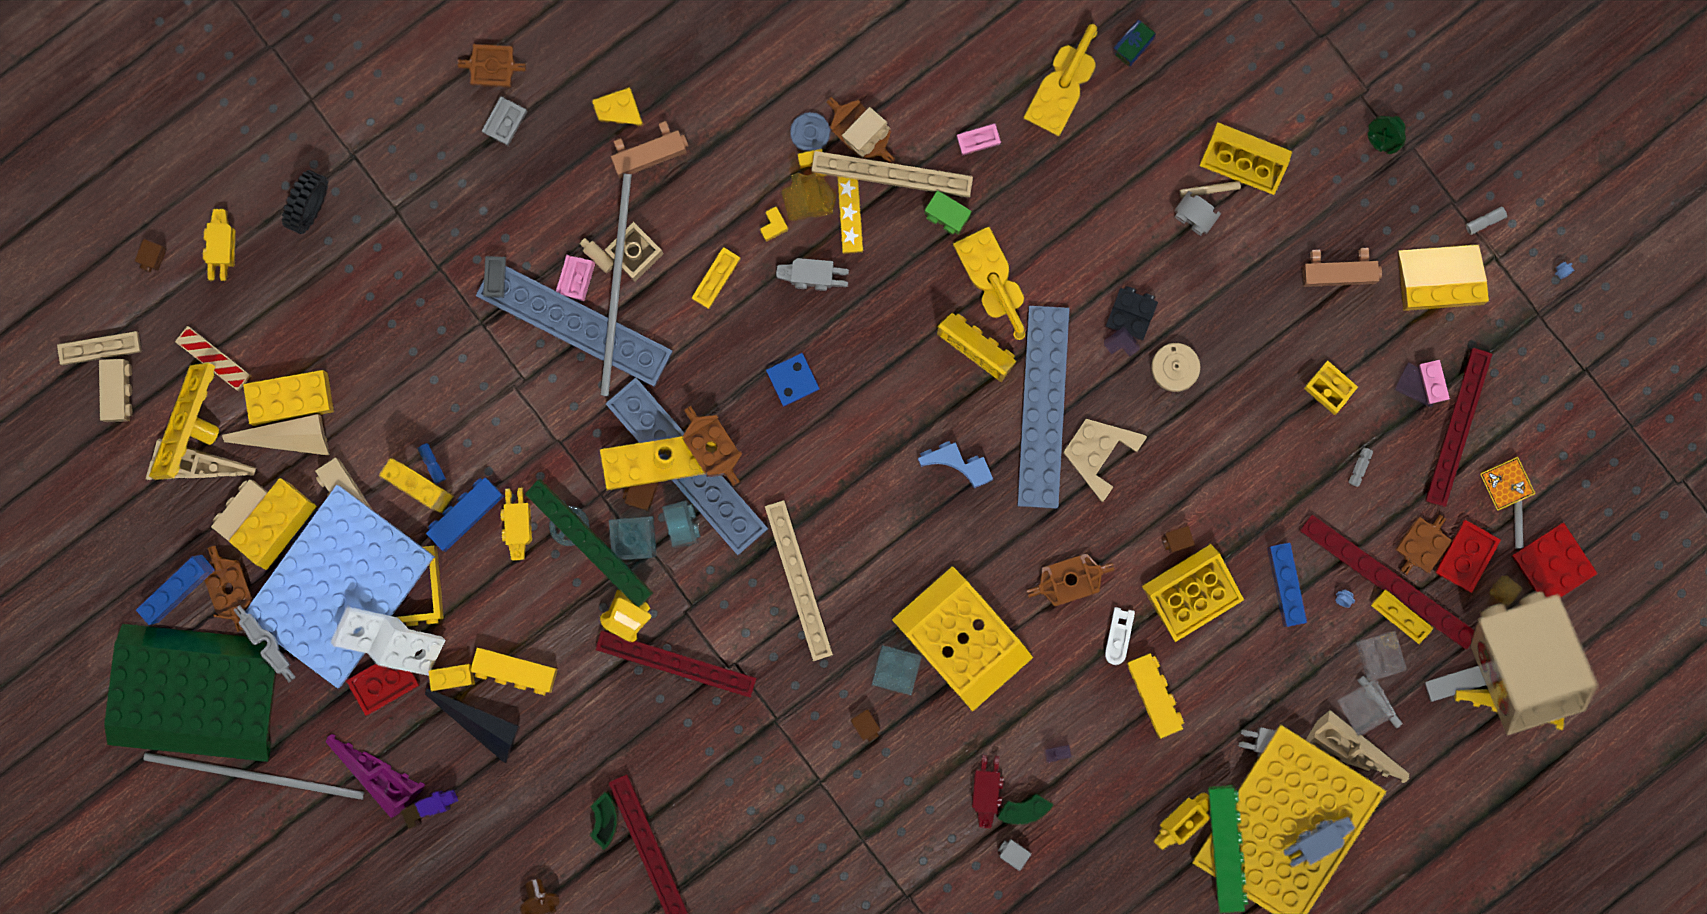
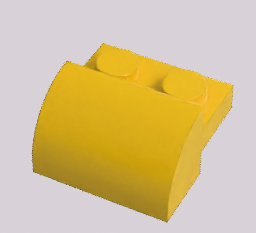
M1327 361L1303 389L1335 415L1349 400L1358 386Z

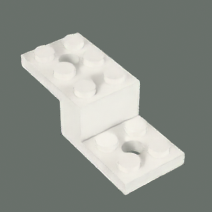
M347 607L330 643L335 647L368 653L380 666L429 675L428 671L432 670L445 639L442 636L409 630L397 617ZM362 627L358 633L354 634L355 629ZM423 649L421 654L415 656L417 651Z

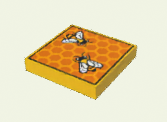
M1518 457L1480 474L1497 511L1535 495Z

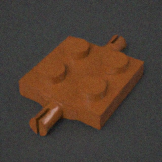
M473 44V53L470 60L458 59V68L470 69L471 85L511 88L514 71L526 72V63H514V48L511 46Z
M1439 515L1433 524L1426 522L1421 517L1416 518L1395 548L1407 561L1400 572L1408 575L1412 567L1415 566L1426 573H1430L1452 542L1440 530L1446 518Z

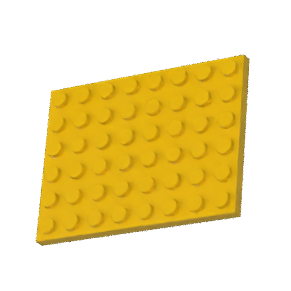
M1279 725L1238 790L1239 803H1235L1236 811H1240L1241 823H1237L1238 831L1242 832L1243 844H1239V851L1244 853V864H1241V872H1245L1246 885H1242L1243 893L1247 892V898L1273 914H1308L1381 801L1386 790L1284 726ZM1345 817L1351 820L1355 829L1343 837V847L1311 865L1308 860L1296 866L1290 864L1293 858L1303 854L1301 848L1290 855H1285L1283 851L1296 843L1299 834L1306 830L1311 832L1323 820L1335 822ZM1211 832L1192 862L1216 878Z

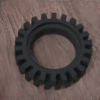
M311 170L303 172L302 176L298 178V182H295V188L291 189L290 197L286 200L288 203L284 206L285 211L282 213L283 227L299 234H304L306 230L310 229V225L312 226L314 223V218L318 217V211L322 209L321 204H324L325 201L323 198L327 195L328 180L326 177Z

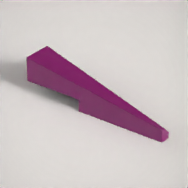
M333 734L327 737L326 743L390 818L401 813L400 810L407 808L424 789L425 785L422 782L418 784L410 780L409 775L405 773L403 775L392 770L391 766L365 751L361 753L355 750L352 744L342 743L335 739Z

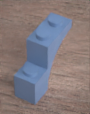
M950 441L939 445V450L932 452L929 449L920 453L921 457L918 458L921 467L931 464H942L957 469L968 478L973 488L993 480L984 457L980 459L978 456L972 457L967 460L968 464H964L956 443L951 444Z

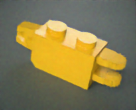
M213 209L211 223H207V229H204L206 248L203 249V260H206L205 263L208 264V280H214L215 266H220L221 281H226L228 266H234L236 231L228 224V216L225 209Z
M518 488L517 491L518 504H512L511 489H505L506 504H504V509H501V521H505V529H502V541H506V545L509 546L511 560H525L526 545H529L532 541L531 504L524 503L523 488Z
M1203 792L1193 800L1188 798L1159 825L1162 829L1159 836L1154 840L1155 844L1163 850L1168 845H1173L1174 843L1180 845L1186 842L1210 819L1207 814L1210 810L1209 795Z

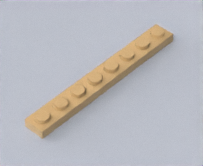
M817 151L814 152L811 170L813 173L937 192L938 190L943 194L968 198L970 197L973 179L972 176Z
M785 501L765 506L813 661L832 656L830 644Z

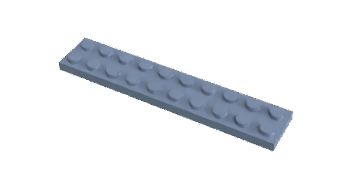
M507 266L504 298L484 297L483 281L476 294L478 298L604 361L608 328L607 317ZM616 322L612 366L655 387L673 351Z
M1029 306L1017 505L1020 507L1058 509L1069 308Z
M637 378L633 379L606 403L609 409L639 443L684 435L681 428ZM665 454L659 455L662 460L669 459ZM699 475L672 480L737 555L741 554L768 530L765 524L722 475L716 477Z

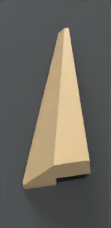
M318 414L222 435L226 443L330 455L322 418Z
M160 438L156 442L153 457L150 461V465L146 476L147 480L153 479L149 477V474L153 466L154 460L156 458L157 452L159 450L160 444L162 442V439ZM187 447V451L179 464L180 470L174 478L253 476L256 468Z
M1328 711L1317 720L1306 741L1320 750L1339 757L1340 761L1368 771L1370 769L1377 770L1382 773V776L1388 777V775L1400 778L1403 783L1409 780L1408 772L1332 711Z

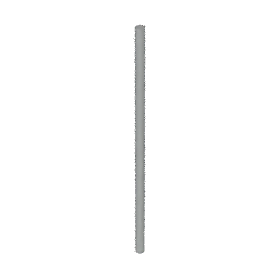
M632 174L623 175L601 395L609 396Z
M152 753L144 754V761L363 800V791Z

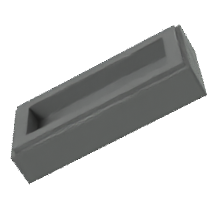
M485 256L484 297L504 298L506 257Z

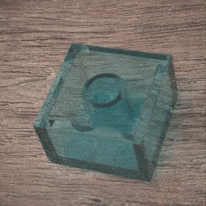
M687 501L664 506L663 511L672 547L676 549L699 543L698 538L701 537L699 526L697 524L694 525L693 518H696L694 507L689 505Z
M654 516L614 518L609 520L611 550L621 560L653 558L657 556Z
M882 645L872 685L912 695L922 656Z

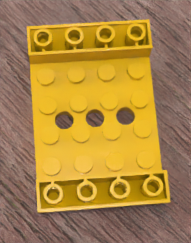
M953 566L892 619L972 712L1033 658L1021 641ZM975 619H981L984 622V628L981 631L973 628L972 624ZM964 632L968 634V643L960 644L958 642L957 636L959 633ZM945 646L953 648L954 654L952 657L946 658L942 655V649Z

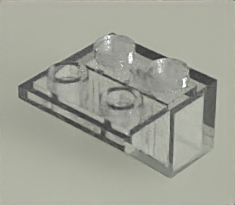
M1396 631L1356 641L1367 681H1373L1407 670Z
M1376 679L1338 700L1358 736L1396 716L1394 709Z

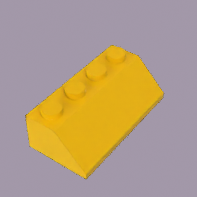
M1217 122L1200 166L1275 195L1289 164L1292 151Z

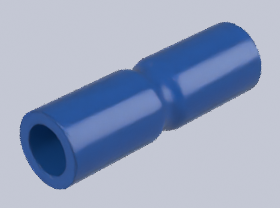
M426 443L418 447L417 449L425 465H427L434 483L439 484L446 480L429 444Z

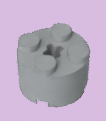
M1188 191L1174 210L1176 213L1175 218L1183 224L1185 222L1191 224V230L1200 236L1202 233L1207 234L1221 213L1218 211L1215 214L1213 212L1215 208L1198 195L1194 198L1191 197L1192 192Z

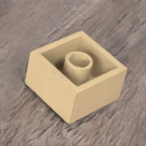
M633 222L626 229L622 269L635 282L663 255V252ZM617 238L605 249L606 253L614 261Z

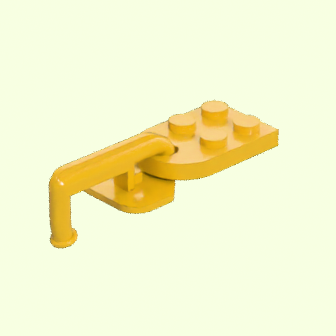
M1095 24L1088 26L1077 49L1071 46H1064L1059 50L1053 62L1056 72L1049 74L1043 80L1024 119L1060 136L1079 99V84L1088 81L1095 69L1094 59L1085 54L1092 38L1097 36Z
M990 227L954 243L953 246L970 280L977 288L984 290L982 304L987 314L993 318L1007 314L1015 330L1013 333L1015 339L1022 340L1025 337L1024 326L1015 309L1022 306L1024 296L1017 283L1007 280L1009 276L1008 262Z

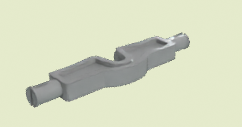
M241 605L235 608L233 611L241 619L239 624L246 632L250 641L254 645L264 640L267 641L268 644L261 651V656L278 674L282 673L288 683L292 679L294 680L296 677L288 668L290 667L289 662L279 651V644L275 636L269 631L264 630L253 615H247Z

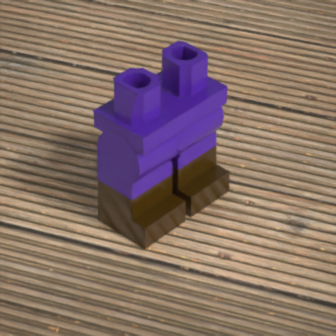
M455 791L435 792L432 794L433 797L426 798L400 810L408 829L421 825L420 819L427 815L450 810L449 805L459 801Z

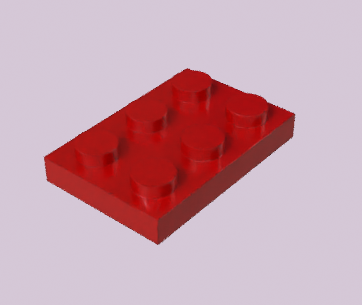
M1464 520L1435 573L1472 593L1501 539Z
M377 663L346 680L365 716L372 714L420 686L413 672L380 666Z

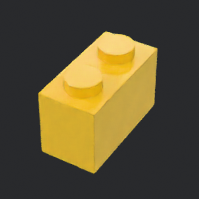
M472 664L428 671L431 691L474 685V674L471 672Z

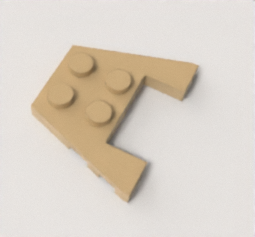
M1086 419L1063 453L1098 496L1099 500L1104 502L1113 486L1096 475L1118 441L1137 452L1147 436Z

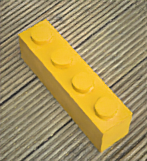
M481 648L476 649L471 667V672L475 673V677L487 680V676L495 678L494 682L504 685L508 681L515 683L514 687L526 690V687L534 688L533 692L545 695L546 692H552L558 670Z
M1150 653L1126 663L1158 738L1161 739L1182 730L1183 718L1180 712L1176 713L1173 707L1176 705L1173 695L1168 694L1165 687L1168 684L1164 675L1160 676L1157 670L1160 665L1156 656L1152 657Z

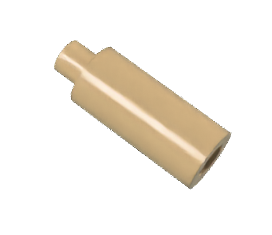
M586 238L581 241L580 245L584 248L583 252L605 273L613 269L614 260L595 242H589Z

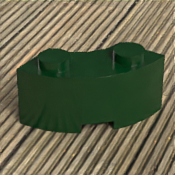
M608 791L604 792L590 806L595 813L596 822L594 830L589 836L603 850L613 841L619 822L616 803Z
M1036 793L1024 802L1014 803L1007 800L997 819L1016 825L1032 823L1046 815L1054 804Z

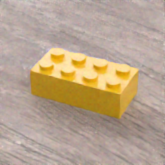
M323 370L243 384L249 424L253 426L334 412L328 373Z
M279 478L231 537L229 542L254 564L267 570L317 506L290 483Z

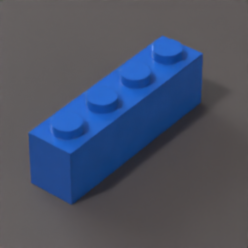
M478 479L472 485L473 489L469 493H463L457 499L458 503L454 507L450 506L443 512L444 517L439 521L435 520L428 526L429 531L426 534L442 551L446 552L504 497L489 479Z
M1286 543L1268 547L1267 551L1283 627L1307 623L1291 544Z
M203 555L190 558L136 611L148 625L159 623L215 569Z

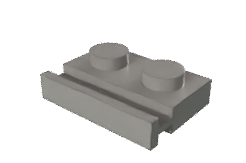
M500 97L482 132L508 146L527 110Z

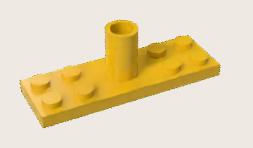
M204 363L189 366L149 477L155 480L174 478L180 470L179 464L187 451L186 445L190 436L208 445H211L216 440L219 428L197 417L202 401L207 396L208 385L214 378V365Z
M682 436L600 449L606 490L705 475L683 441ZM709 442L706 444V450L713 453L717 450V446L715 443ZM665 454L669 459L662 460L659 455Z

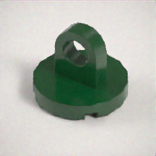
M1378 116L1369 124L1368 139L1376 150L1387 152L1386 154H1394L1404 146L1406 127L1403 120L1398 116Z

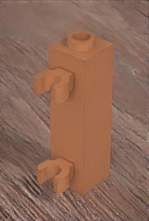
M665 121L659 124L663 134L662 137L626 150L622 139L615 140L614 144L618 154L611 156L619 178H622L624 174H633L687 153L685 147L688 146L685 136H680L679 131L670 133Z
M1360 248L1358 250L1359 262L1321 263V251L1312 250L1310 252L1311 264H1305L1302 267L1303 287L1376 284L1379 282V278H1382V268L1378 266V261H1369V248Z

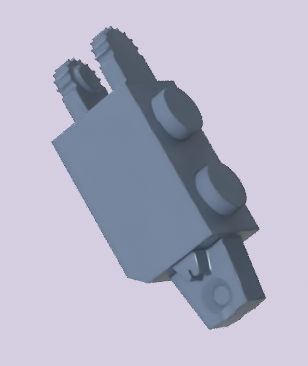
M1348 817L1335 822L1323 820L1311 832L1306 830L1299 834L1296 843L1283 851L1285 855H1290L1301 848L1303 854L1293 858L1290 864L1296 866L1308 860L1311 865L1343 847V837L1355 829L1351 820Z

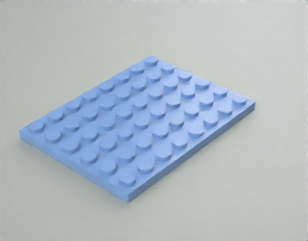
M336 485L245 612L247 615H253L264 630L272 633L279 645L336 688H340L365 654L364 652L335 647L330 643L346 608L351 607L392 616L435 556L348 491ZM362 627L355 629L354 634L358 633Z

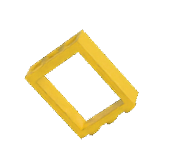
M390 458L379 475L431 509L441 513L445 511L454 497L406 465Z
M437 546L423 547L435 556L429 564L434 613L397 617L402 623H406V627L417 626L419 621H426V624L439 623L438 619H444Z

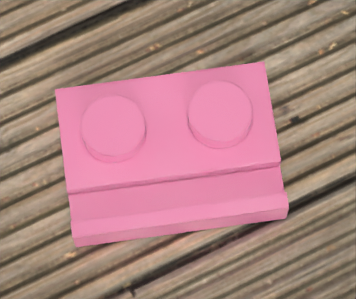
M567 255L556 292L569 298L584 301L595 262Z

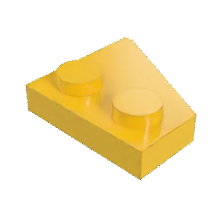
M630 88L592 100L599 121H613L621 124L629 123L636 124L637 126L643 125Z

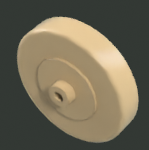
M1181 343L1165 345L1153 357L1151 364L1152 376L1155 382L1167 391H1184L1191 387L1199 377V358L1194 350L1187 345Z

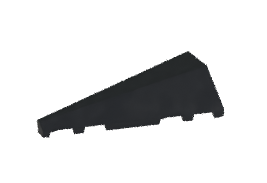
M429 688L426 689L425 695L502 762L507 763L514 746L513 743L520 729L519 725L439 692L431 691Z

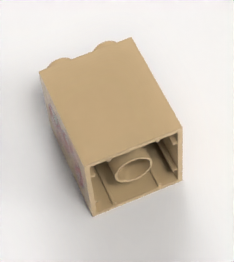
M1538 592L1521 599V607L1506 611L1504 605H1496L1481 612L1482 619L1479 620L1471 649L1507 735L1585 711L1597 687L1559 595L1546 599L1543 592Z

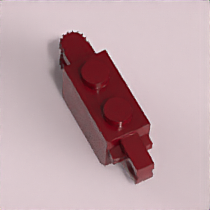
M982 754L981 770H975L972 807L978 812L979 828H992L994 815L997 814V809L1001 810L1002 797H998L999 789H1003L1004 777H1000L999 772L1000 756H995L993 759L994 770L986 771L988 758L987 755Z

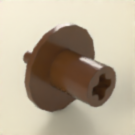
M535 879L525 884L524 887L528 900L520 906L521 914L556 912L560 898L556 894L546 893L542 880Z

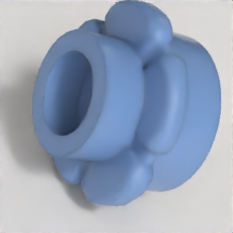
M1566 262L1560 264L1555 268L1557 270L1555 275H1558L1560 279L1565 278L1574 271L1572 268L1573 264H1567Z
M1347 590L1337 592L1335 601L1339 605L1349 608L1351 604L1355 603L1351 592Z

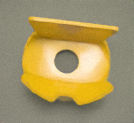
M618 589L609 610L600 616V621L605 629L628 642H634L637 640L636 633L651 618V614L648 613L650 607L647 602L640 608L637 607Z

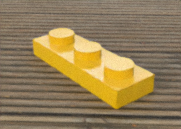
M723 247L692 296V299L710 309L741 258Z
M1386 589L1371 605L1418 644L1433 629V627Z

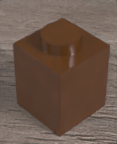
M143 239L135 262L140 264L139 268L151 272L152 269L159 271L167 249Z
M1189 526L1163 534L1162 543L1165 550H1169V553L1195 545Z
M868 709L850 720L863 741L867 739L870 742L879 736L877 732L880 731V728Z

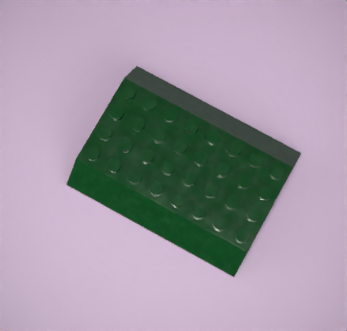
M122 624L114 643L104 722L107 745L269 762L271 741H268L276 671L261 656V651L268 644L267 641L264 640L254 645L249 637ZM279 645V651L282 653L283 647Z

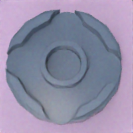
M808 112L794 120L791 126V138L794 145L803 152L823 149L830 139V128L823 116Z

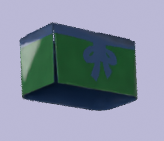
M1138 19L1113 48V54L1130 67L1153 41L1156 33Z

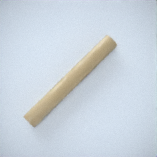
M1240 181L1180 190V197L1183 198L1188 191L1192 192L1190 196L1241 189Z

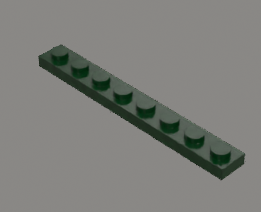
M541 479L537 480L525 495L634 605L640 608L653 592Z

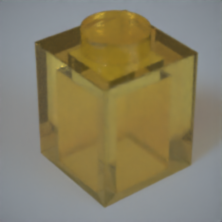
M1502 576L1489 593L1504 605H1509L1523 588L1508 576Z

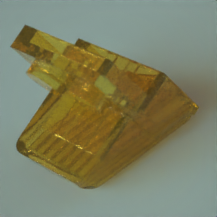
M800 173L791 175V186L782 190L789 220L798 221L809 217L817 218L833 214L836 192L824 180V176L816 173L808 176Z

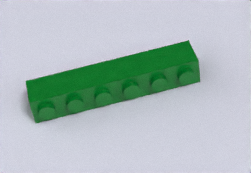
M1233 785L1208 787L1219 912L1245 911L1244 905H1248L1247 892L1243 893L1242 885H1246L1245 872H1241V864H1244V853L1239 851V844H1243L1242 832L1238 831L1237 823H1241L1240 811H1236L1235 803H1239L1238 790L1234 791Z

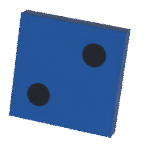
M803 353L766 370L783 407L820 390Z

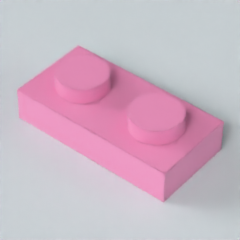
M995 124L957 135L962 155L1001 144Z
M1440 360L1418 365L1428 404L1449 400Z

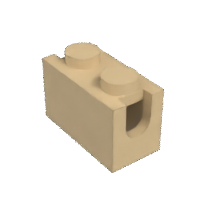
M869 107L842 137L847 145L863 157L874 149L875 144L879 140L887 136L890 128L886 125L887 121Z

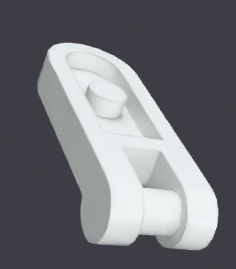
M1114 607L1105 651L1106 660L1110 664L1118 665L1125 660L1135 611L1128 610L1127 612L1122 611L1121 608ZM1119 618L1126 619V624H1118Z

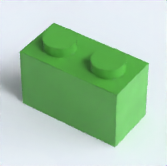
M937 190L925 209L924 214L927 215L926 219L930 222L942 224L944 226L943 229L953 235L955 232L959 235L972 211Z

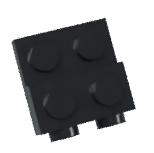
M1125 286L1124 289H1119L1105 327L1143 341L1158 301H1155V296L1144 293L1142 296L1136 294V289Z

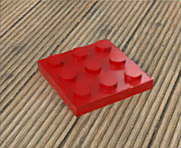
M1564 522L1512 555V558L1536 593L1543 592L1546 599L1559 595V598L1598 574Z

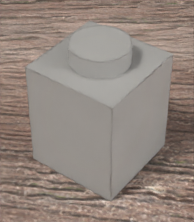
M1011 839L1008 842L1004 841L998 849L1001 852L999 857L1019 871L1031 855L1029 851Z

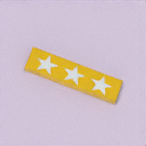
M838 177L843 253L863 252L858 180Z

